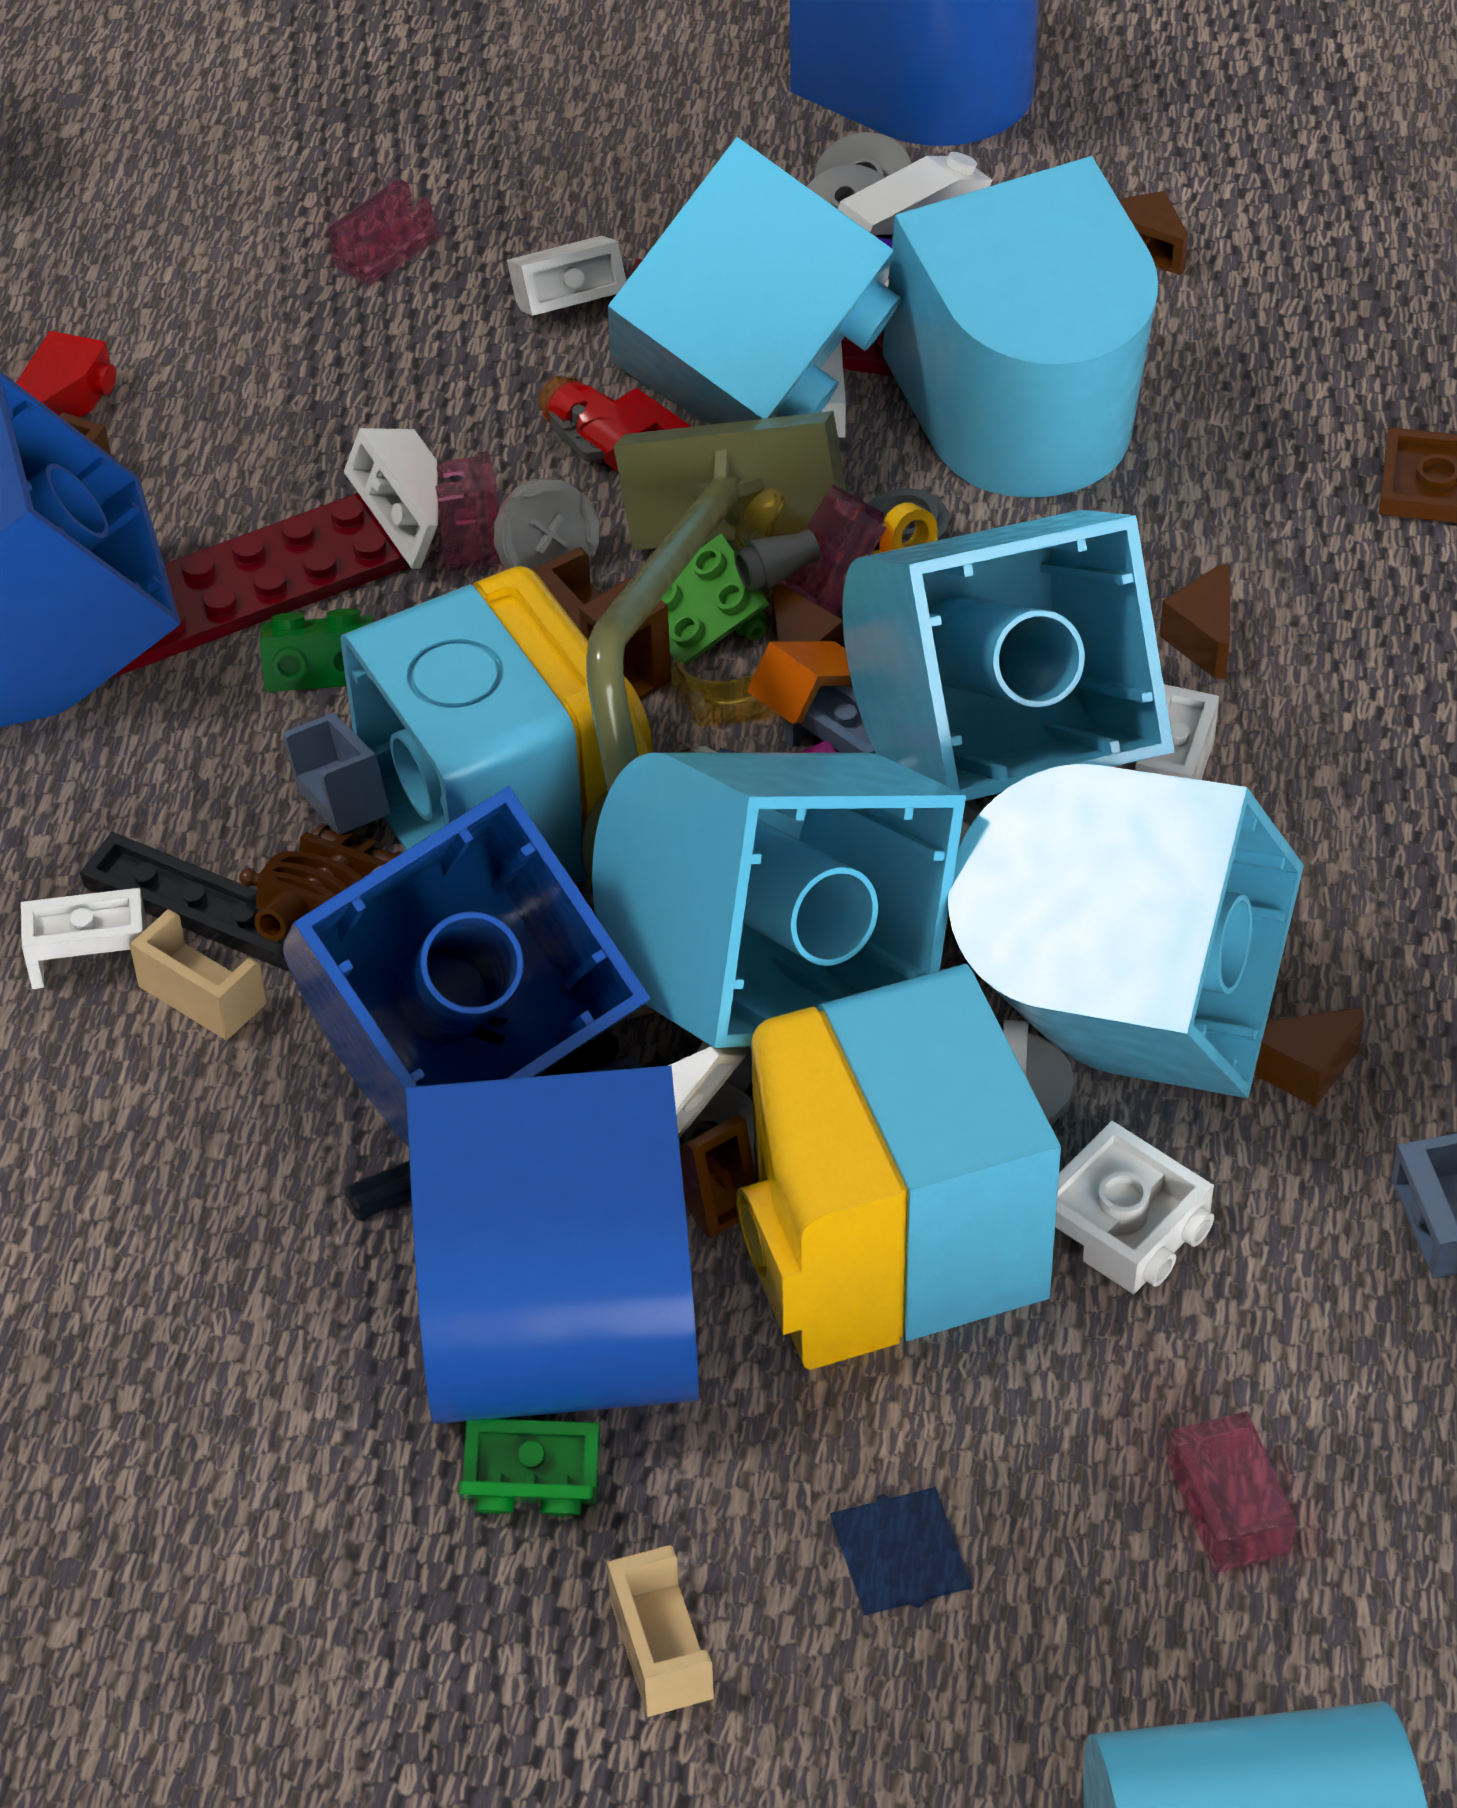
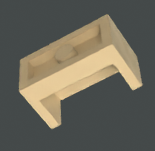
M170 909L166 910L129 944L138 986L226 1041L267 1004L260 963L247 958L231 972L185 944L180 916Z
M668 1545L608 1561L610 1602L647 1717L714 1699L712 1661L708 1650H700L679 1587L677 1557L673 1546Z

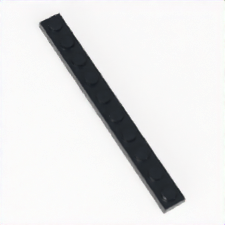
M111 832L80 871L85 888L97 893L140 888L146 913L159 918L166 910L170 909L180 916L182 928L290 972L283 953V944L287 935L279 941H269L262 937L255 927L254 919L259 909L255 908L257 890L246 887L238 882L115 832ZM492 1016L487 1023L493 1027H499L504 1025L508 1019ZM483 1027L472 1035L475 1038L499 1046L506 1038ZM605 1032L540 1076L586 1073L607 1066L613 1062L620 1051L618 1037Z

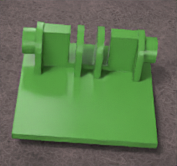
M722 533L701 547L661 599L668 605L670 653L679 666L692 662L734 630L740 636L746 635L749 640L760 639L767 630V617L762 610L770 604L760 589L749 592L745 588L735 565V551Z

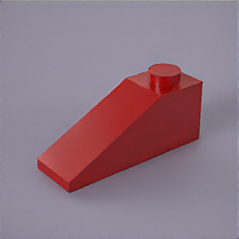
M49 330L16 383L58 416L64 412L81 418L94 409L102 394L109 395L112 392L116 380L115 366L110 363L106 341Z

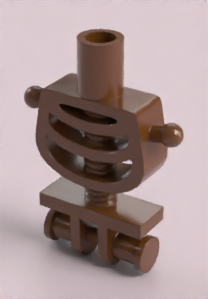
M321 823L313 834L305 832L300 836L299 851H284L275 854L260 873H256L251 868H246L241 871L239 880L246 887L257 886L255 908L259 909L254 919L257 931L269 941H279L289 933L293 922L369 875L373 869L386 864L402 854V852L392 853L382 849L381 842L374 839H368L359 846L358 833L348 831L338 835L335 831L330 830L329 825Z

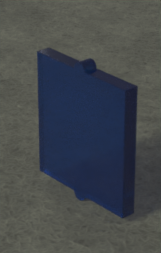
M936 1487L893 1498L881 1494L876 1498V1502L830 1513V1518L864 1615L907 1604L920 1608L927 1599L971 1588L969 1576Z

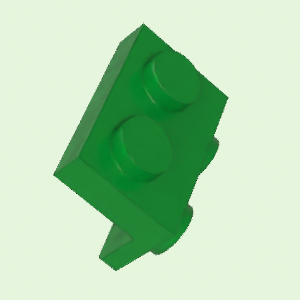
M345 608L327 612V618L305 620L303 613L296 612L272 616V622L262 624L259 637L264 689L267 692L347 686L340 637L342 634L373 623V615L360 616V610Z
M513 1419L466 1421L463 1481H459L458 1495L463 1500H474V1512L513 1514L514 1502L541 1503L540 1514L580 1516L581 1504H597L601 1425L596 1422Z

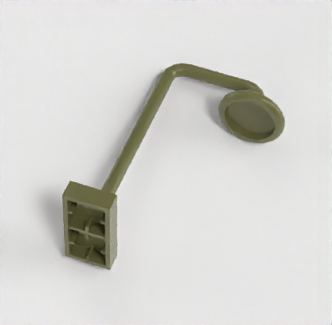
M834 411L624 434L614 445L632 549L656 548V550L598 619L588 640L586 654L587 684L607 791L597 799L586 819L582 838L583 865L591 886L594 842L605 799L620 772L638 757L623 674L625 645L704 543L710 542L720 533L724 535L726 540L795 534L808 529L814 532L842 529L851 515Z

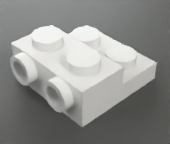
M1111 1121L1059 1173L1055 1227L1084 1246L1083 1262L1134 1295L1146 1282L1156 1287L1167 1278L1176 1261V1254L1174 1252L1184 1242L1195 1247L1207 1236L1214 1222V1215L1210 1213L1214 1185L1119 1124Z

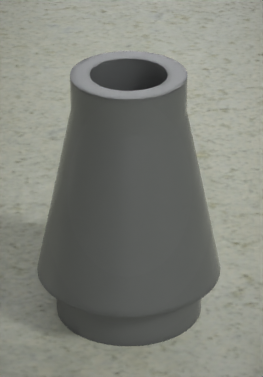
M809 529L795 534L746 540L744 547L734 552L737 572L743 585L749 592L757 589L767 592L804 567L821 559L817 539Z

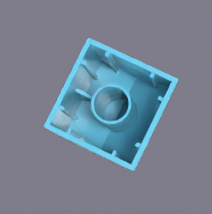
M736 137L608 305L610 361L650 389L709 424L822 412L839 384L838 381L821 370L822 366L844 337L864 351L867 350L884 330L901 303L902 297L884 285L888 280L894 250L754 148Z

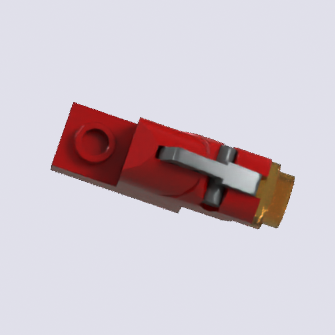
M556 376L545 384L538 398V407L543 412L544 419L550 423L551 428L563 441H566L583 460L599 459L616 472H618L614 445L624 434L692 427L637 387L614 401L591 386L585 385L577 378Z

